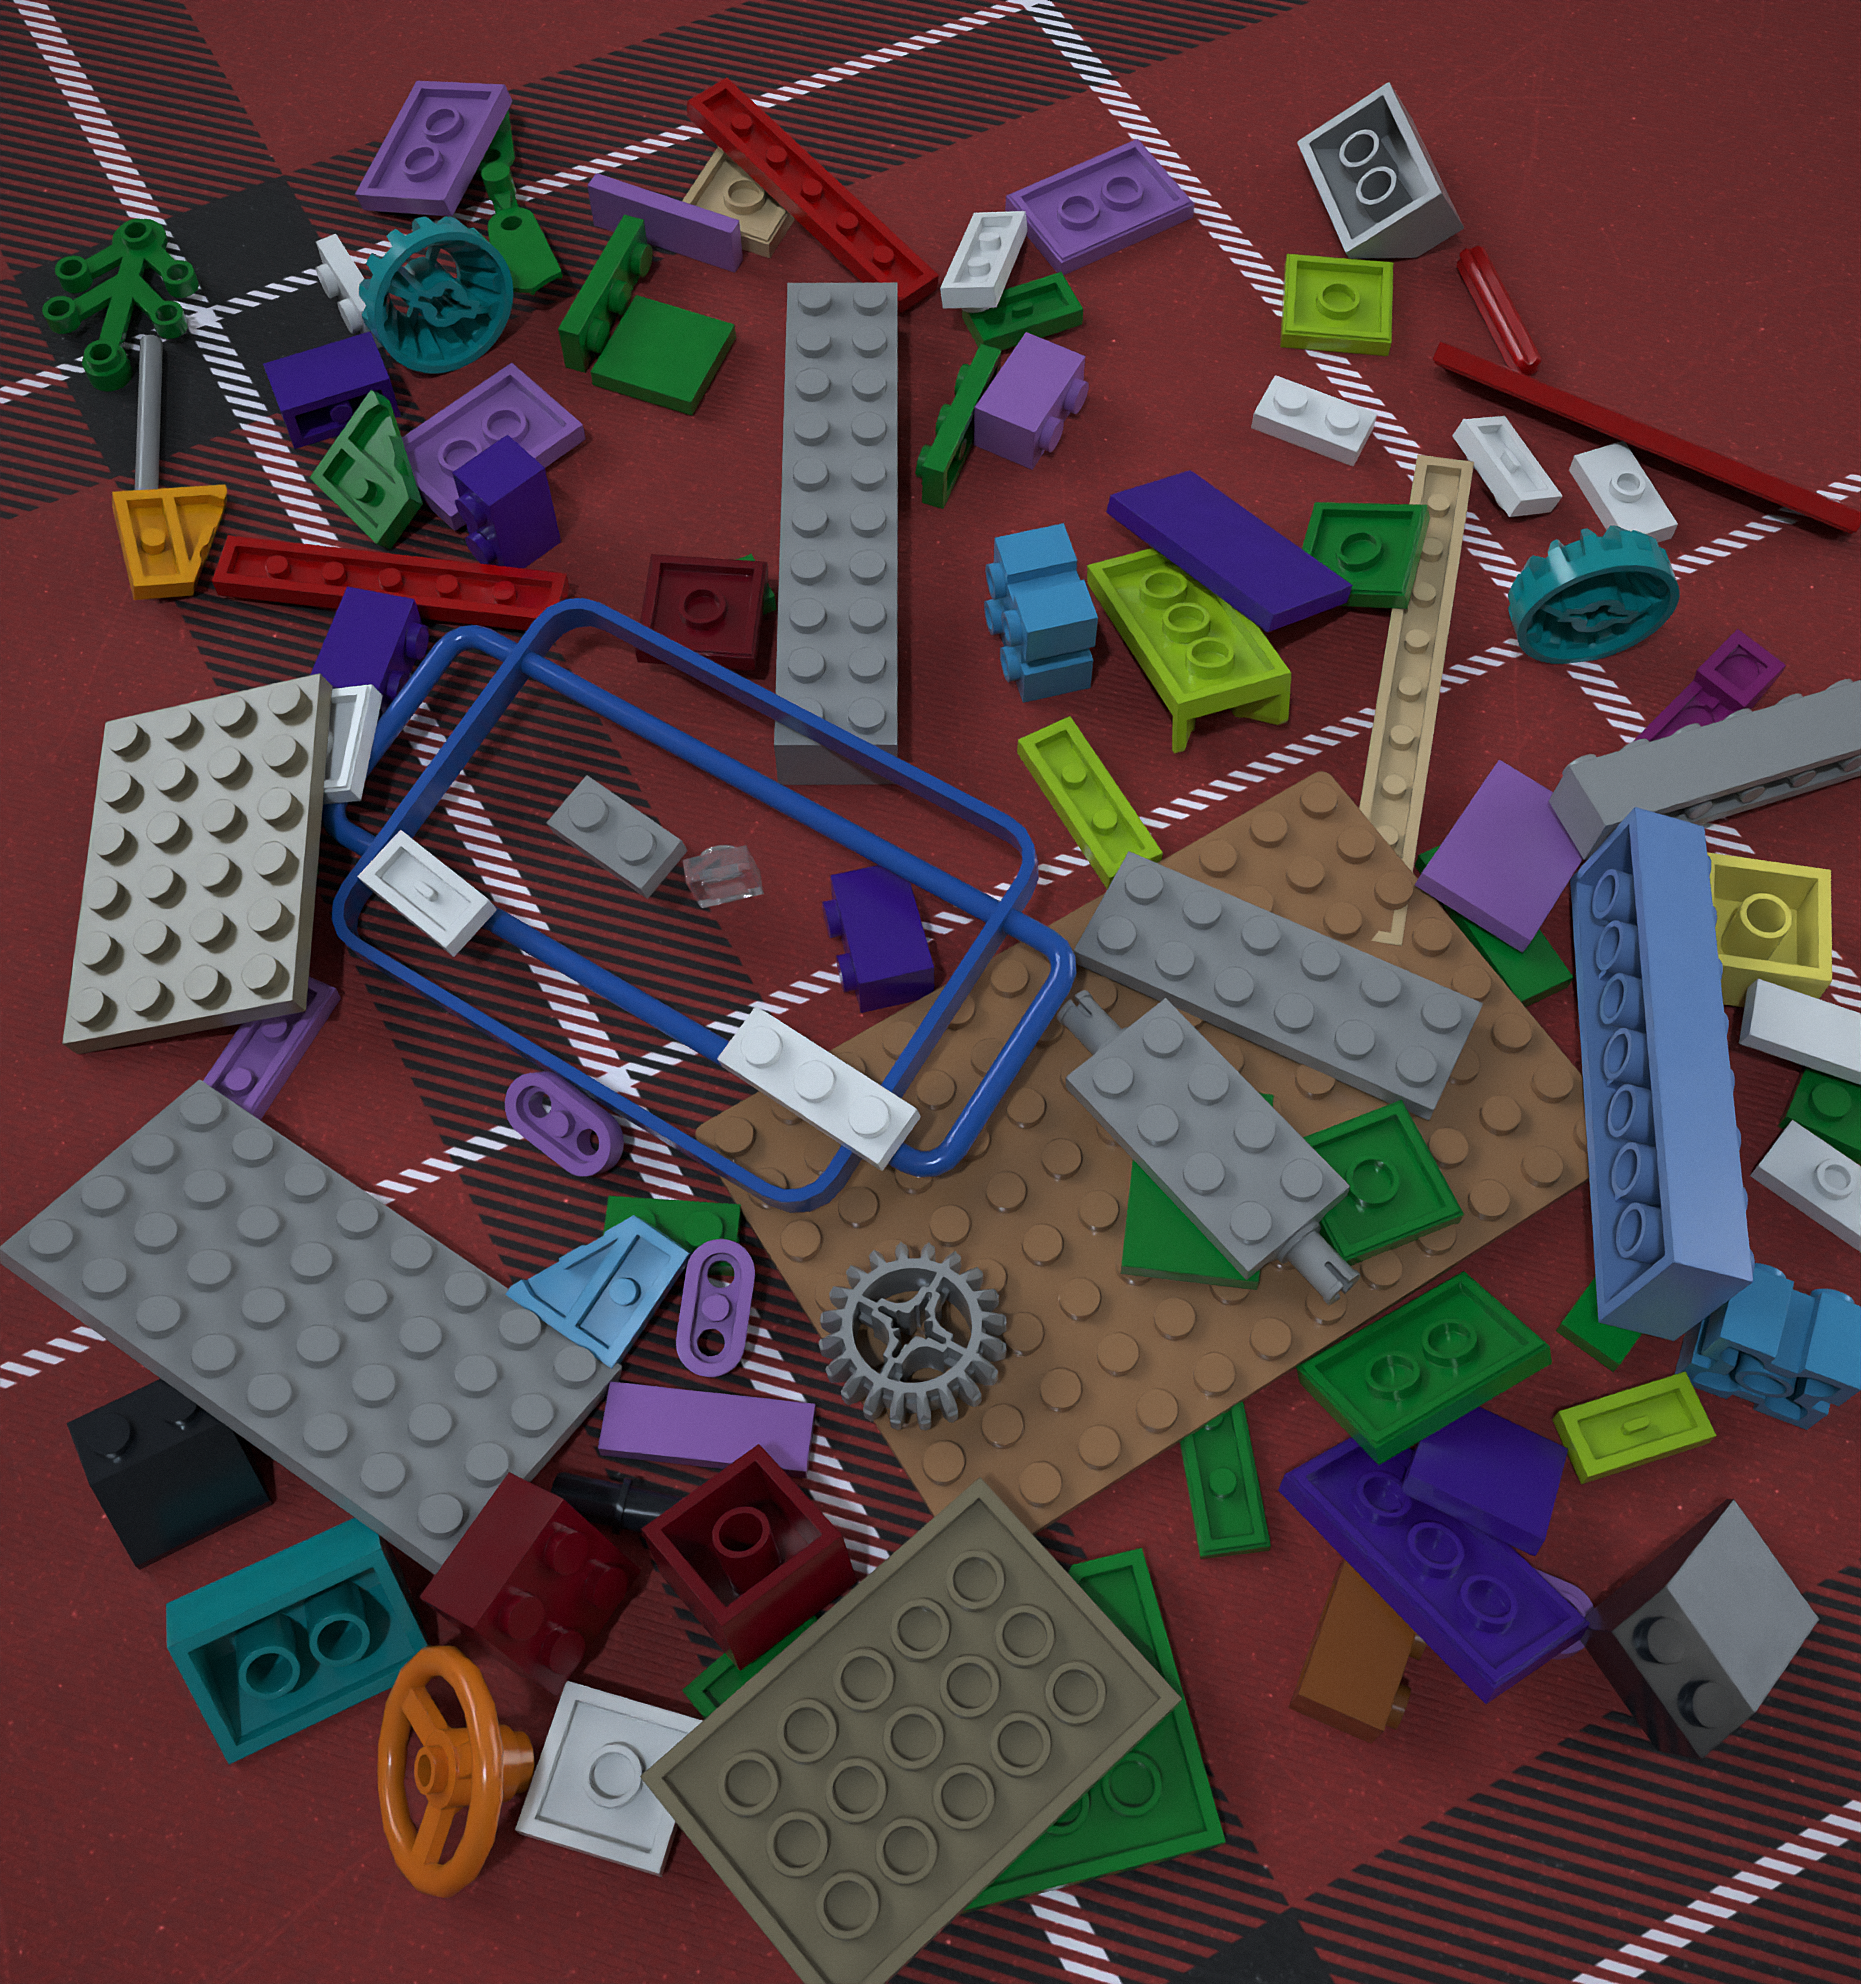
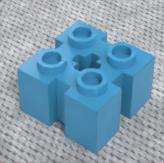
M1064 523L995 537L993 563L986 564L985 567L987 585L992 599L984 601L987 626L991 635L1000 634L1004 646L1000 647V661L1003 674L1007 682L1016 681L1023 703L1091 687L1093 658L1089 648L1095 647L1098 616L1085 580H1080L1077 573V558Z
M1755 1263L1753 1282L1685 1333L1675 1374L1686 1371L1693 1387L1724 1399L1735 1395L1755 1403L1753 1408L1755 1411L1808 1430L1828 1415L1830 1403L1840 1406L1861 1391V1306L1856 1305L1850 1296L1832 1289H1815L1811 1292L1810 1296L1793 1290L1794 1281L1786 1279L1783 1272L1766 1264Z

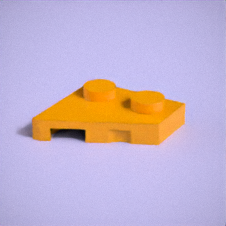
M226 484L112 492V508L133 600L194 595L226 507Z

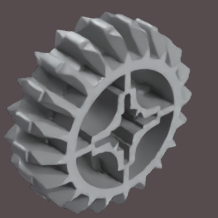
M900 1242L895 1249V1261L886 1263L883 1255L873 1250L869 1255L872 1270L870 1273L867 1274L861 1268L850 1265L846 1275L852 1289L833 1286L829 1296L831 1303L837 1309L821 1313V1327L830 1334L819 1341V1348L823 1357L834 1359L826 1367L829 1381L831 1383L847 1381L841 1390L842 1400L847 1405L857 1403L867 1396L863 1413L864 1417L870 1422L878 1418L884 1408H889L891 1428L897 1431L902 1429L905 1424L906 1413H917L919 1428L926 1431L931 1428L932 1410L940 1408L943 1417L948 1422L953 1423L958 1419V1408L955 1399L959 1397L967 1405L977 1407L981 1403V1392L974 1382L983 1385H995L998 1379V1370L990 1362L1005 1359L1006 1343L996 1337L1006 1331L1007 1322L1005 1315L992 1312L999 1305L997 1291L995 1289L979 1290L983 1283V1272L978 1267L969 1269L959 1275L961 1256L956 1251L949 1254L940 1264L936 1262L935 1247L929 1242L922 1248L920 1258H909L907 1245ZM919 1291L913 1299L904 1303H894L885 1300L898 1293ZM945 1300L949 1301L961 1312L969 1326L971 1337L967 1348L954 1343L953 1334L939 1325L942 1318V1306ZM924 1323L925 1339L915 1336L909 1345L905 1344L902 1348L901 1332L906 1335H912L917 1327L921 1328ZM861 1324L872 1328L874 1337L887 1345L883 1354L884 1366L880 1373L873 1370L857 1350L856 1340ZM922 1368H932L944 1373L928 1381L906 1383L913 1372Z

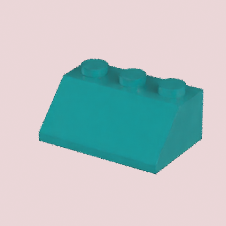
M355 1517L166 1603L167 1649L228 1764L234 1763L393 1687L401 1668L423 1647L431 1646L403 1571L390 1543Z

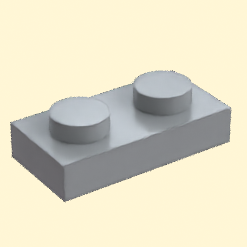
M588 775L585 776L546 822L554 834L646 899L650 897L688 851L682 840Z

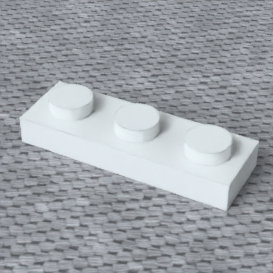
M1026 211L979 212L973 214L940 287L943 309L961 308L968 313H977L997 307L1028 232Z
M755 1006L717 1058L723 1068L881 1171L884 1170L921 1118L917 1108L757 1006Z

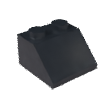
M162 1379L154 1381L67 1423L89 1485L132 1562L139 1570L273 1505L248 1441Z

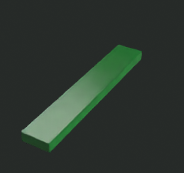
M1242 1401L1233 1406L1227 1413H1222L1205 1424L1203 1428L1194 1434H1190L1180 1442L1200 1559L1270 1551L1271 1548Z

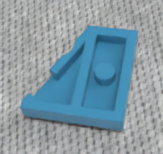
M633 1215L605 1231L604 1236L592 1243L581 1245L560 1257L559 1262L528 1280H520L515 1283L505 1295L525 1309L535 1313L538 1318L578 1346L588 1349L595 1358L612 1369L616 1363L621 1364L687 1266L693 1253L642 1218Z

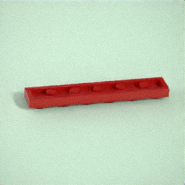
M726 77L687 101V117L862 283L897 282L898 315L937 290L939 275L731 80Z
M232 535L227 536L212 579L216 592L220 596L338 609L348 586L415 599L421 619L525 631L547 607L567 599L570 588L567 573Z

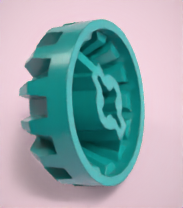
M426 216L414 219L412 222L413 232L408 235H404L394 229L386 236L392 247L383 257L371 253L366 264L373 274L372 278L364 279L359 284V296L366 305L362 318L381 346L403 366L422 373H446L474 362L485 354L497 341L511 313L513 282L509 267L503 256L475 228H467L453 217L445 216L437 221V224ZM428 247L425 257L413 259L405 267H402L412 254ZM440 249L445 250L452 256L457 269V278H454L437 261ZM390 294L400 297L409 306L407 314L400 312L394 307Z
M1610 525L1602 537H1597L1594 532L1585 528L1580 532V540L1564 546L1556 539L1550 544L1548 557L1543 558L1532 555L1528 559L1521 574L1517 575L1509 590L1508 599L1510 605L1508 611L1519 646L1531 658L1552 664L1586 662L1622 652L1652 635L1673 614L1679 602L1680 590L1667 552L1659 547L1655 538L1636 530L1631 532L1615 525Z

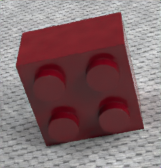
M757 1444L641 1529L661 1576L740 1671L857 1582L843 1535L760 1444Z
M508 1472L419 1598L503 1666L557 1697L641 1570L563 1498Z

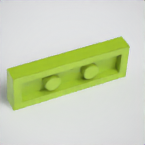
M1071 716L1018 739L1017 754L1106 889L1109 888L1128 851L1155 863L1162 860L1163 852Z

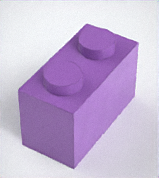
M1026 332L974 407L973 445L1033 470L1044 451L1052 452L1057 446L1062 435L1064 421L1069 413L1077 414L1085 402L1089 389V383L1083 381L1085 356Z

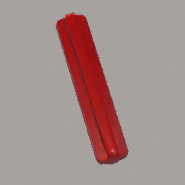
M1479 245L1472 249H1463L1459 253L1460 259L1456 266L1507 366L1523 374L1534 375L1539 370L1538 365L1541 363L1542 357L1485 248Z

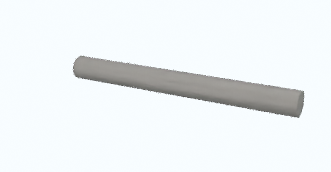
M145 335L140 339L135 490L158 489L163 342L155 335Z

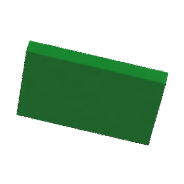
M1259 1093L1273 1107L1274 1095ZM1132 1160L1120 1274L1257 1290L1260 1270L1246 1280L1143 1169Z
M1463 1271L1298 1365L1296 1370L1299 1383L1380 1465L1552 1364L1550 1346Z

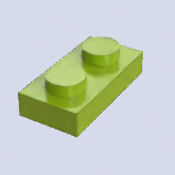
M1686 1371L1559 1411L1552 1419L1564 1447L1568 1448L1567 1454L1581 1485L1709 1444L1717 1436Z

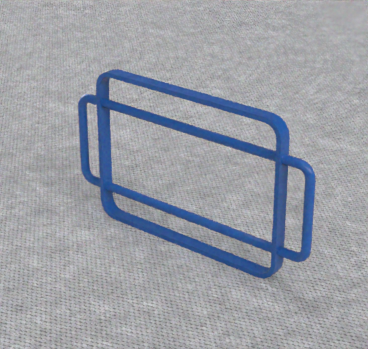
M586 598L565 599L547 607L533 621L518 643L492 629L479 625L460 626L447 632L436 642L378 720L366 778L453 660L461 652L468 649H477L503 662V664L377 836L370 834L347 819L346 807L349 802L323 804L322 822L326 832L337 843L361 856L341 884L332 906V922L337 936L365 963L543 1070L560 1075L583 1094L772 1207L789 1213L810 1212L828 1204L844 1188L861 1162V1157L841 1145L827 1169L815 1182L798 1189H782L773 1186L360 939L357 931L358 917L373 891L357 876L400 830L409 837H414L528 678L531 677L986 923L881 1084L882 1087L899 1098H902L1007 935L1043 953L1048 958L1051 968L1048 978L943 1142L930 1151H920L903 1142L888 1164L901 1172L918 1178L937 1177L952 1170L966 1156L1067 997L1077 974L1076 956L1069 942L1055 930L1022 913L1031 899L1039 880L1037 854L1026 828L1011 816L600 602ZM589 626L604 630L1008 842L1022 856L1019 872L1001 901L555 664L544 658L552 645L564 633L570 630ZM496 906L497 910L482 926L722 1067L717 1058L730 1041Z

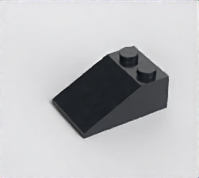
M1726 1499L1588 1613L1584 1618L1590 1622V1625L1580 1641L1657 1751L1703 1759L1757 1711L1819 1621V1618L1734 1499Z

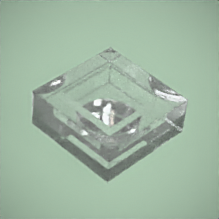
M732 845L713 846L704 850L700 856L683 860L686 884L701 908L764 894L760 870L746 845L740 847Z

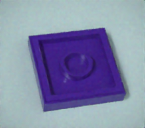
M1477 1407L1415 1444L1400 1492L1517 1549L1536 1556L1546 1538L1568 1448L1490 1411Z

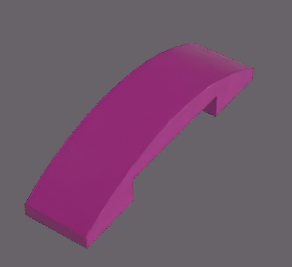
M1737 629L1696 670L1694 680L1634 741L1648 739L1651 742L1671 736L1679 729L1690 724L1698 723L1702 727L1723 721L1729 715L1741 709H1752L1781 675L1786 665Z

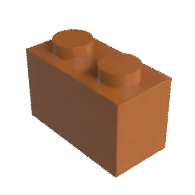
M1344 1560L1334 1576L1288 1708L1371 1744L1384 1731L1385 1726L1394 1730L1398 1728L1411 1693V1687L1400 1683L1408 1657L1419 1661L1427 1644L1346 1560Z

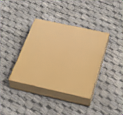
M717 147L682 200L683 202L739 220L742 249L767 258H771L795 220L720 147Z

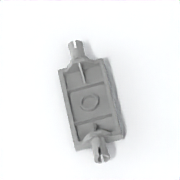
M1083 990L1075 994V999L1080 1003L1078 1006L1069 999L1058 1012L1057 1020L1061 1025H1065L1093 1056L1066 1076L1067 1090L1233 1267L1248 1280L1269 1262L1278 1259L1281 1264L1289 1261L1317 1290L1327 1305H1331L1340 1299L1338 1294L1340 1291L1346 1294L1359 1280L1361 1274L1356 1269L1353 1270L1319 1234L1321 1230L1319 1222L1328 1211L1348 1195L1350 1185L1166 998L1131 1026L1123 1029L1093 1000L1092 995L1088 991Z

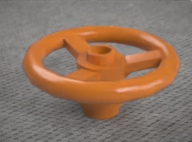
M426 1646L401 1668L385 1704L378 1740V1791L383 1830L398 1869L419 1893L450 1898L478 1877L495 1841L502 1803L510 1801L516 1793L525 1792L531 1784L534 1773V1753L530 1739L523 1731H512L505 1724L499 1725L495 1703L480 1669L461 1650L455 1646ZM435 1676H442L454 1688L465 1713L467 1727L451 1728L447 1725L425 1688V1685ZM411 1725L424 1746L420 1748L416 1755L414 1765L415 1782L419 1792L426 1795L428 1800L418 1833L410 1817L404 1787L407 1745ZM469 1806L465 1832L453 1858L444 1865L438 1864L454 1815L463 1807Z

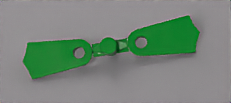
M508 110L475 173L482 176L488 198L492 201L496 214L490 218L487 225L489 242L500 252L509 267L513 282V292L535 295L538 289L557 278L562 279L563 275L534 214L530 210L518 206L515 197L516 188L510 171V166L515 160V152Z

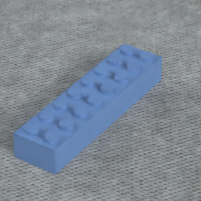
M1634 807L1570 879L1598 1322L1675 1341L1753 1282L1755 1259L1749 1247L1746 1219L1748 1195L1742 1182L1739 1154L1741 1133L1736 1126L1733 1098L1735 1076L1730 1069L1727 1042L1729 1020L1726 1013H1724L1721 987L1723 965L1718 958L1715 931L1717 911L1712 903L1710 884L1712 864L1710 857L1707 855L1704 826Z

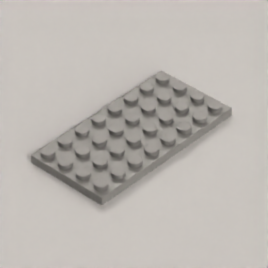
M200 1079L0 1246V1264L434 1575H436L508 1472L531 1482L608 1394L610 1382H618L620 1380L622 1366L618 1363L612 1369L595 1358L588 1349L578 1346L538 1318L535 1313L525 1309L505 1295L509 1289Z

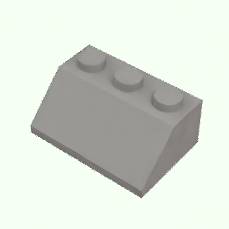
M1390 82L1297 141L1345 253L1350 259L1417 258L1464 229L1412 117Z

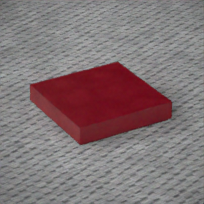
M651 554L640 624L727 669L756 670L768 581V564L763 561ZM638 648L635 649L638 663L667 664Z

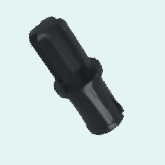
M567 1472L557 1474L550 1491L563 1498L587 1521L613 1526L612 1534L619 1536L623 1529L642 1533L641 1529L684 1498L633 1487V1479L625 1478L623 1484Z

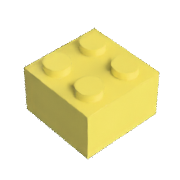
M1707 852L1712 864L1710 873L1712 903L1717 911L1715 931L1718 958L1723 965L1721 979L1723 1004L1745 1007L1747 988L1757 979L1819 999L1832 982L1831 870Z

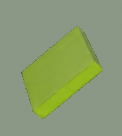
M1287 254L1284 266L1280 347L1388 356L1392 341L1393 262Z

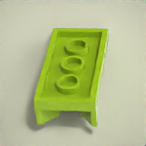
M1154 548L1087 565V584L1173 715L1172 751L1174 753L1185 751L1190 734L1195 730L1196 718L1230 709L1235 717H1246L1275 725L1288 721L1291 671L1258 625Z

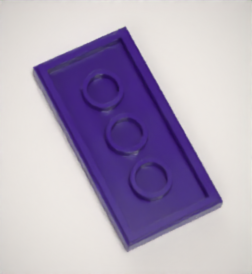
M1191 470L1110 495L1106 511L1109 516L1266 632L1347 603L1352 584Z
M1350 1437L1286 1473L1278 1491L1485 1704H1488L1579 1641L1589 1627L1590 1622L1509 1544L1400 1492L1413 1453L1411 1448L1378 1465Z

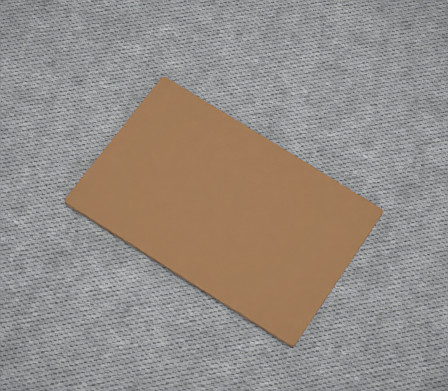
M1319 771L1158 862V864L1483 1003L1430 1120L1409 1112L1464 1213L1459 1224L1450 1225L1418 1238L1416 1241L1352 1265V1269H1356L1361 1274L1359 1280L1346 1294L1340 1291L1338 1293L1340 1299L1331 1305H1327L1317 1290L1289 1261L1281 1264L1278 1259L1265 1264L1260 1269L1257 1290L1120 1274L1133 1159L1067 1090L1066 1076L1093 1055L1065 1025L1060 1024L1057 1020V1014L1069 999L1078 1006L1080 1003L1075 999V994L1086 990L1092 995L1093 1000L1123 1029L1131 1026L1161 1001L1077 964V974L1067 997L966 1156L952 1170L937 1177L918 1178L901 1172L889 1164L881 1171L862 1159L844 1188L828 1204L810 1212L789 1213L772 1207L718 1175L735 1204H741L743 1217L821 1339L830 1334L821 1327V1313L837 1309L830 1301L829 1293L833 1286L852 1289L846 1275L850 1265L859 1267L868 1274L872 1271L869 1255L873 1250L881 1253L886 1263L896 1260L895 1249L900 1242L907 1245L909 1258H920L922 1248L929 1242L935 1247L936 1262L940 1264L949 1254L956 1251L961 1256L959 1275L969 1269L978 1267L983 1272V1283L979 1290L995 1289L997 1291L999 1305L992 1312L1005 1315L1006 1331L996 1337L1006 1343V1356L1003 1360L990 1362L998 1370V1379L995 1385H983L974 1382L981 1392V1403L977 1407H972L963 1402L959 1397L955 1399L958 1408V1419L953 1423L948 1422L943 1417L940 1408L932 1410L931 1428L926 1431L919 1428L917 1413H906L905 1424L898 1431L891 1428L889 1408H884L880 1416L873 1421L933 1517L981 1477L1033 1536L1180 1443L1190 1434H1194L1222 1413H1227L1239 1402H1244L1294 1370L1298 1365L1324 1351L1589 1181L1583 1076L1431 895L1415 886L1418 878L1329 773ZM1105 893L1048 925V927L1066 939L1074 951ZM1408 904L1402 946L1372 941L1378 931L1391 933L1394 911ZM1019 942L991 959L901 1098L917 1108L921 1116L904 1140V1143L920 1151H930L943 1142L1048 978L1051 971L1050 962L1043 953ZM946 984L828 1052L881 1085ZM1177 1009L1258 1093L1274 1095L1273 1108L1302 1138L1390 1104L1331 1076ZM760 1091L704 1122L697 1128L695 1134L698 1142L765 1182L782 1189H798L815 1182L827 1169L841 1147V1144ZM919 1291L898 1293L885 1300L894 1303H904L913 1299ZM945 1300L942 1306V1318L939 1325L953 1334L954 1343L967 1348L971 1337L969 1326L961 1312L953 1304ZM924 1323L921 1328L917 1327L912 1335H906L901 1332L902 1348L905 1344L909 1345L915 1336L925 1339ZM861 1324L856 1340L857 1350L864 1361L873 1370L880 1373L884 1366L883 1354L887 1345L874 1337L872 1328ZM922 1368L913 1372L906 1383L928 1381L944 1373L932 1368ZM866 1396L865 1398H863L862 1400H860V1402L862 1403L863 1407H864V1403H865V1400H866L867 1396Z

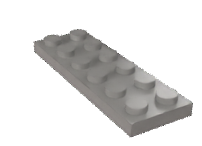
M1128 851L1073 951L1076 956L1077 965L1158 1001L1166 998L1177 1009L1331 1076L1390 1104L1402 1100L1409 1112L1426 1120H1430L1483 1005V1003L1130 851Z

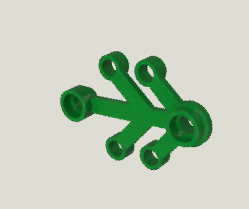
M136 218L128 220L113 234L112 245L86 260L80 256H67L58 261L55 266V274L63 290L69 293L83 292L92 285L93 279L118 266L120 268L117 275L78 298L72 300L67 296H56L49 299L42 308L49 328L55 333L67 334L76 330L80 326L81 321L108 306L100 338L86 347L82 359V366L91 385L100 391L109 392L121 389L129 383L133 376V369L123 349L135 304L152 320L157 334L163 338H177L183 335L188 328V321L182 306L175 301H164L142 279L144 270L152 268L162 277L168 293L176 298L191 296L199 287V281L193 266L184 260L175 261L166 252L168 238L161 224L151 219Z

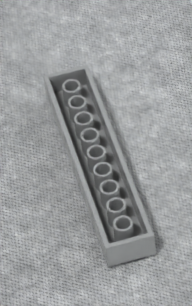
M897 282L787 283L776 694L898 758ZM775 721L774 750L778 783L782 785L895 784Z

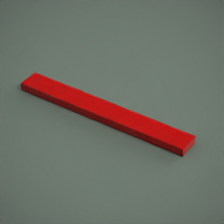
M1440 341L1432 359L1435 361L1434 364L1850 534L1856 533L1861 525V510L1452 344Z

